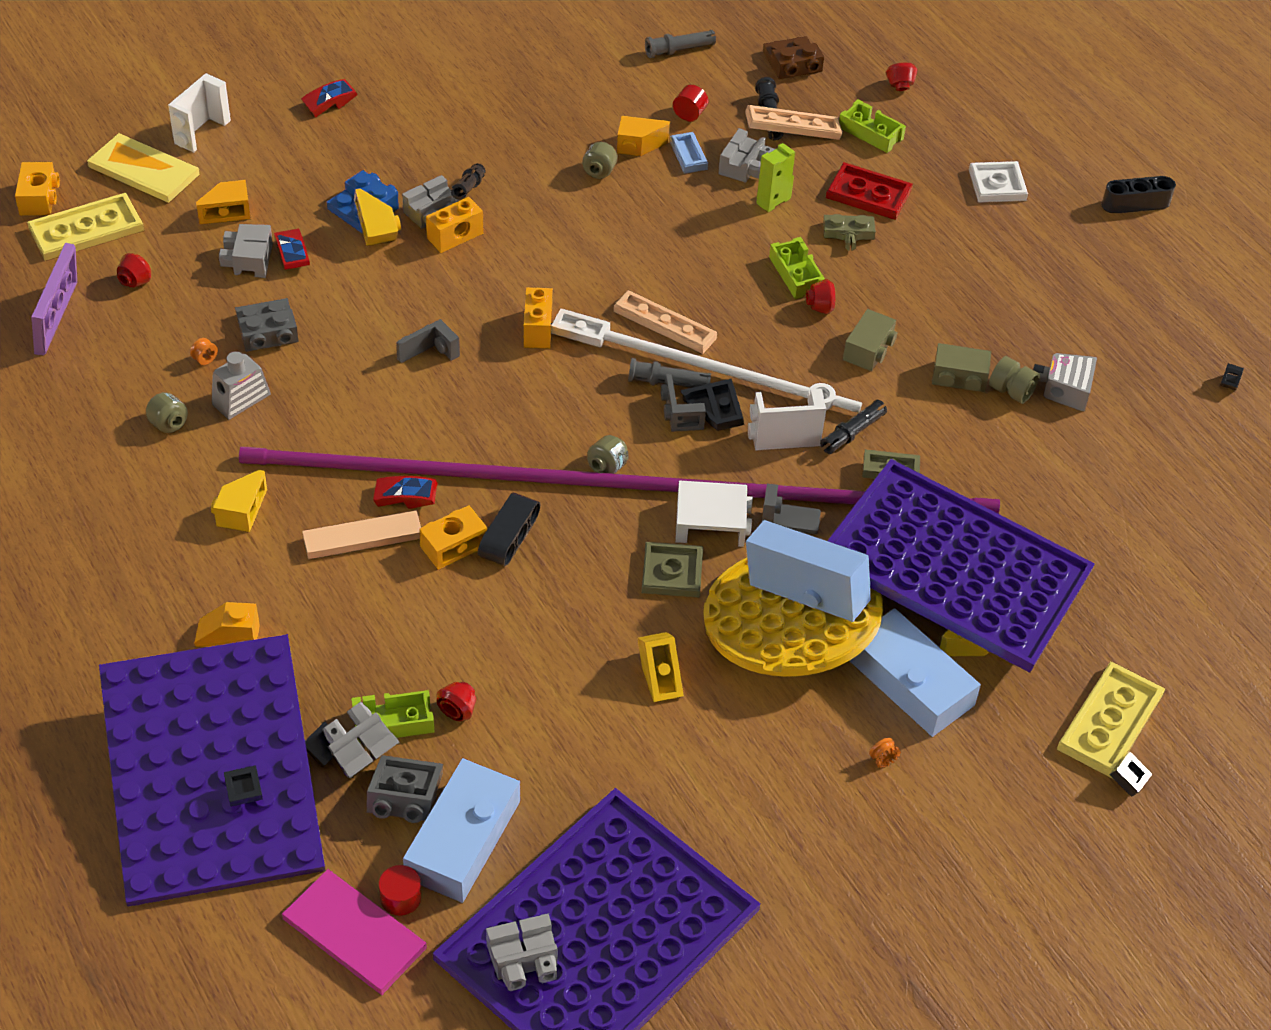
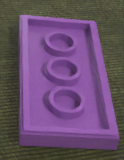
M64 244L33 312L34 354H46L76 287L77 266L74 244Z

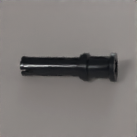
M770 77L761 78L755 83V91L759 94L758 105L760 107L777 109L779 97L775 93L776 83ZM767 131L769 139L772 140L773 138V141L781 139L784 135L783 132Z

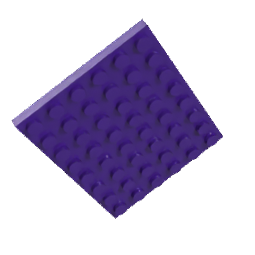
M893 459L889 460L828 540V542L868 555L871 589L1031 673L1095 563Z
M288 634L99 665L125 898L128 907L326 871ZM256 765L263 800L231 807L224 772Z
M614 788L433 952V960L512 1030H640L760 910L761 903L618 789ZM549 913L552 925L551 930L558 949L556 979L542 983L539 982L536 971L524 973L526 985L521 989L509 991L503 979L498 980L487 948L486 928L516 921L519 930V920Z

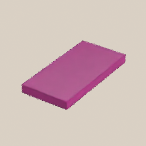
M329 869L282 913L284 921L380 995H383L427 949V943Z

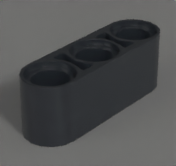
M1167 176L1112 180L1106 185L1101 205L1106 212L1114 214L1166 209L1170 206L1176 183Z
M514 492L511 493L481 539L478 556L507 566L535 523L540 511V502Z

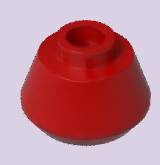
M896 63L888 67L885 75L891 87L896 88V91H906L914 84L918 69L912 63Z
M126 253L122 256L117 267V278L122 285L134 288L147 284L151 280V268L140 255Z
M824 279L812 284L810 290H806V304L811 305L812 310L826 315L834 310L836 294L833 282Z
M453 682L438 690L436 694L437 705L452 720H469L472 717L476 704L475 690L466 682Z

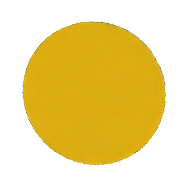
M745 558L723 572L711 586L706 603H704V623L707 635L713 646L725 658L742 668L771 676L811 675L833 669L848 662L860 654L872 642L882 621L881 593L870 588V602L852 622L751 586L748 559Z

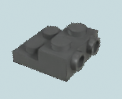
M288 298L235 307L246 352L299 342L297 325L293 311L290 309Z
M381 755L367 791V812L373 813L378 818L395 816L405 818L411 823H417L421 820L425 821L436 804V794L443 775V764Z

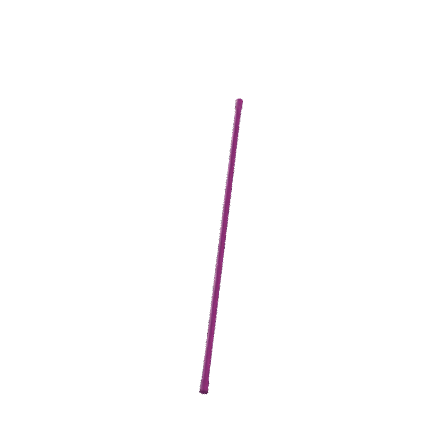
M242 446L239 450V463L278 464L678 492L679 481L747 485V497L765 498L767 484L279 451ZM778 485L777 496L782 497V500L855 505L865 491ZM976 497L970 499L999 514L1000 499Z

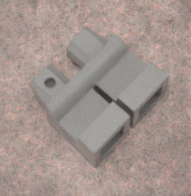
M739 128L720 155L719 174L743 182H747L750 176L759 179L761 156L775 149L765 146L764 137L758 141L748 138V131Z
M443 175L424 183L423 186H417L402 194L403 213L421 229L426 227L427 215L459 201L451 195V189L448 187L447 180Z
M239 224L238 232L225 231L223 236L224 249H220L219 253L220 266L233 267L234 275H239L242 270L254 271L255 277L266 278L273 246L271 225Z
M362 702L347 711V714L356 725L352 730L346 733L337 719L322 729L327 741L330 743L328 746L329 751L347 778L352 777L399 743L393 733L381 721L377 713L372 714Z
M549 913L519 920V930L516 921L486 928L487 948L498 980L503 979L509 991L521 989L526 985L524 973L536 971L538 980L542 983L556 979L558 949L554 942Z

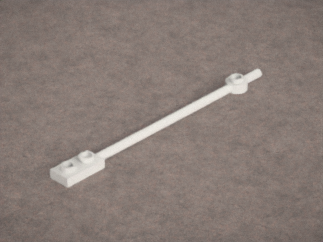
M560 309L551 325V333L597 347H601L604 340L805 397L808 398V403L810 389L821 388L826 410L832 406L857 413L861 410L862 402L837 396L833 387L828 384L817 383L809 388L616 333L610 331V322L565 309Z

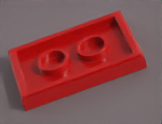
M843 162L826 192V198L896 220L912 190L913 183Z

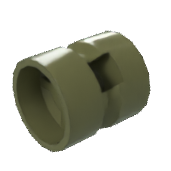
M1004 356L995 366L989 380V386L1001 393L1008 391L1012 399L1024 404L1033 394L1039 382L1040 374L1026 366L1020 368L1019 362Z

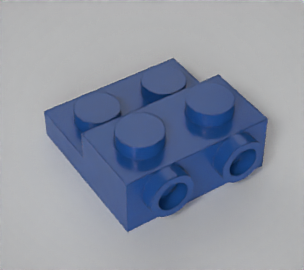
M364 170L345 181V190L327 201V209L361 233L363 231L354 202L355 189H362L392 207L393 212L399 209L397 189L392 184L387 186L383 184L377 174L373 172L368 174Z

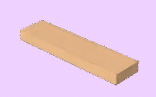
M748 105L745 111L749 128L836 140H840L842 135L838 117L752 105Z
M629 290L614 305L615 313L702 354L717 339L716 331Z
M417 511L305 530L303 531V539L308 559L417 540L420 539L419 528H421Z

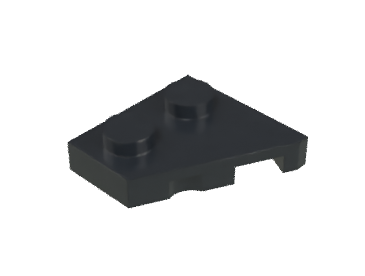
M732 378L681 390L682 399L685 403H704L706 410L705 420L717 431L744 425V418Z

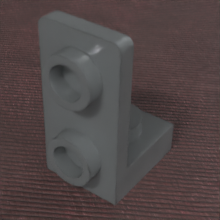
M439 319L396 342L397 359L403 363L435 346L440 353H444L452 361L460 356L459 337Z
M666 374L665 384H661V400L667 403L664 404L665 421H670L671 432L704 430L706 413L704 403L677 405L672 374Z
M767 483L762 522L766 520L798 532L818 534L821 511L814 508L782 504V497L777 496L778 485Z

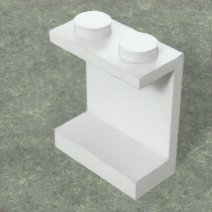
M204 74L168 104L174 144L192 152L197 150L194 131L208 119L224 126L231 121L226 82L209 74Z
M810 389L808 406L764 408L761 392H756L755 402L750 404L752 423H748V437L753 439L755 450L820 446L826 414L822 389Z
M679 481L675 542L687 543L688 529L739 532L738 547H744L745 535L750 536L752 519L747 518V514H751L752 497H747V485Z

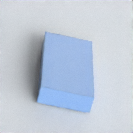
M693 132L670 136V144L684 174L708 170V162Z

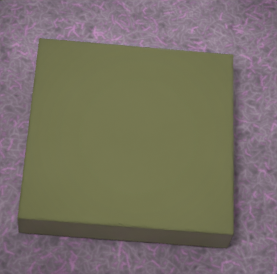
M646 542L641 593L700 598L703 546Z

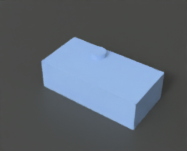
M766 520L746 540L751 586L854 622L871 600L869 558L866 554Z
M895 608L882 617L880 628L872 642L860 654L849 660L932 737L975 706L981 686L979 682Z
M462 758L403 857V865L413 868L418 873L421 886L459 902H464L520 803V781Z

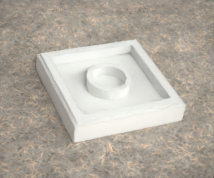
M1018 161L970 163L969 172L978 202L1027 201L1028 192Z

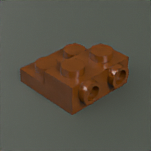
M807 36L763 44V53L778 79L823 71L824 55L816 43H810Z

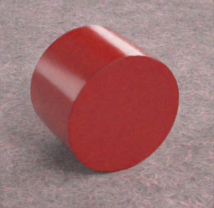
M690 84L681 90L673 100L672 106L679 118L693 122L706 109L709 99L702 88Z
M395 865L382 873L379 879V891L383 908L388 913L397 916L407 915L415 911L421 902V884L418 873L406 865Z

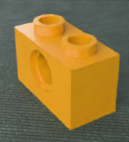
M52 162L21 163L15 193L19 215H51L52 205H56L57 202L55 188H59L60 185L59 173L54 172Z
M467 197L427 215V239L440 253H443L484 234L483 210L470 197Z
M526 287L524 348H550L553 288Z
M470 505L419 528L420 547L439 570L478 551L479 544L487 531V527Z

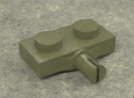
M834 214L824 215L823 218L824 238L845 240V247L848 251H850V245L851 251L856 249V240H875L876 230L873 216Z
M865 449L862 477L876 479L890 459L920 473V455Z

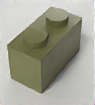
M867 309L846 340L843 360L872 371L878 362H883L887 347H892L898 334V332L894 331L896 320Z
M938 343L932 384L985 392L990 371L991 351Z

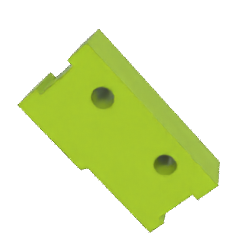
M857 99L849 110H844L840 114L839 123L841 129L888 153L896 142H901L904 139L906 126L882 114L880 110L876 111L875 120L872 119V106Z
M784 143L778 145V148L772 152H767L761 156L756 204L768 213L780 203L790 200L792 196L795 151Z
M801 237L793 238L792 241L781 244L779 242L770 244L769 253L770 260L795 299L802 298L806 295V290H810L812 284L825 279L813 261V255H808L809 249Z
M429 690L396 695L385 693V704L376 705L375 695L362 697L363 704L372 714L377 713L381 721L396 738L435 733L433 712H429V709H431ZM361 697L351 698L352 708L361 702Z

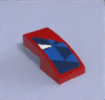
M341 79L316 88L303 96L301 100L316 118L334 104L340 109L358 94L345 79Z
M299 228L274 233L275 243L279 250L284 270L310 265L306 246Z
M419 476L377 478L373 501L377 507L402 502L405 503L408 509L435 504L438 482L436 479Z

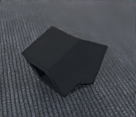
M1228 363L1220 386L1237 390L1244 368Z

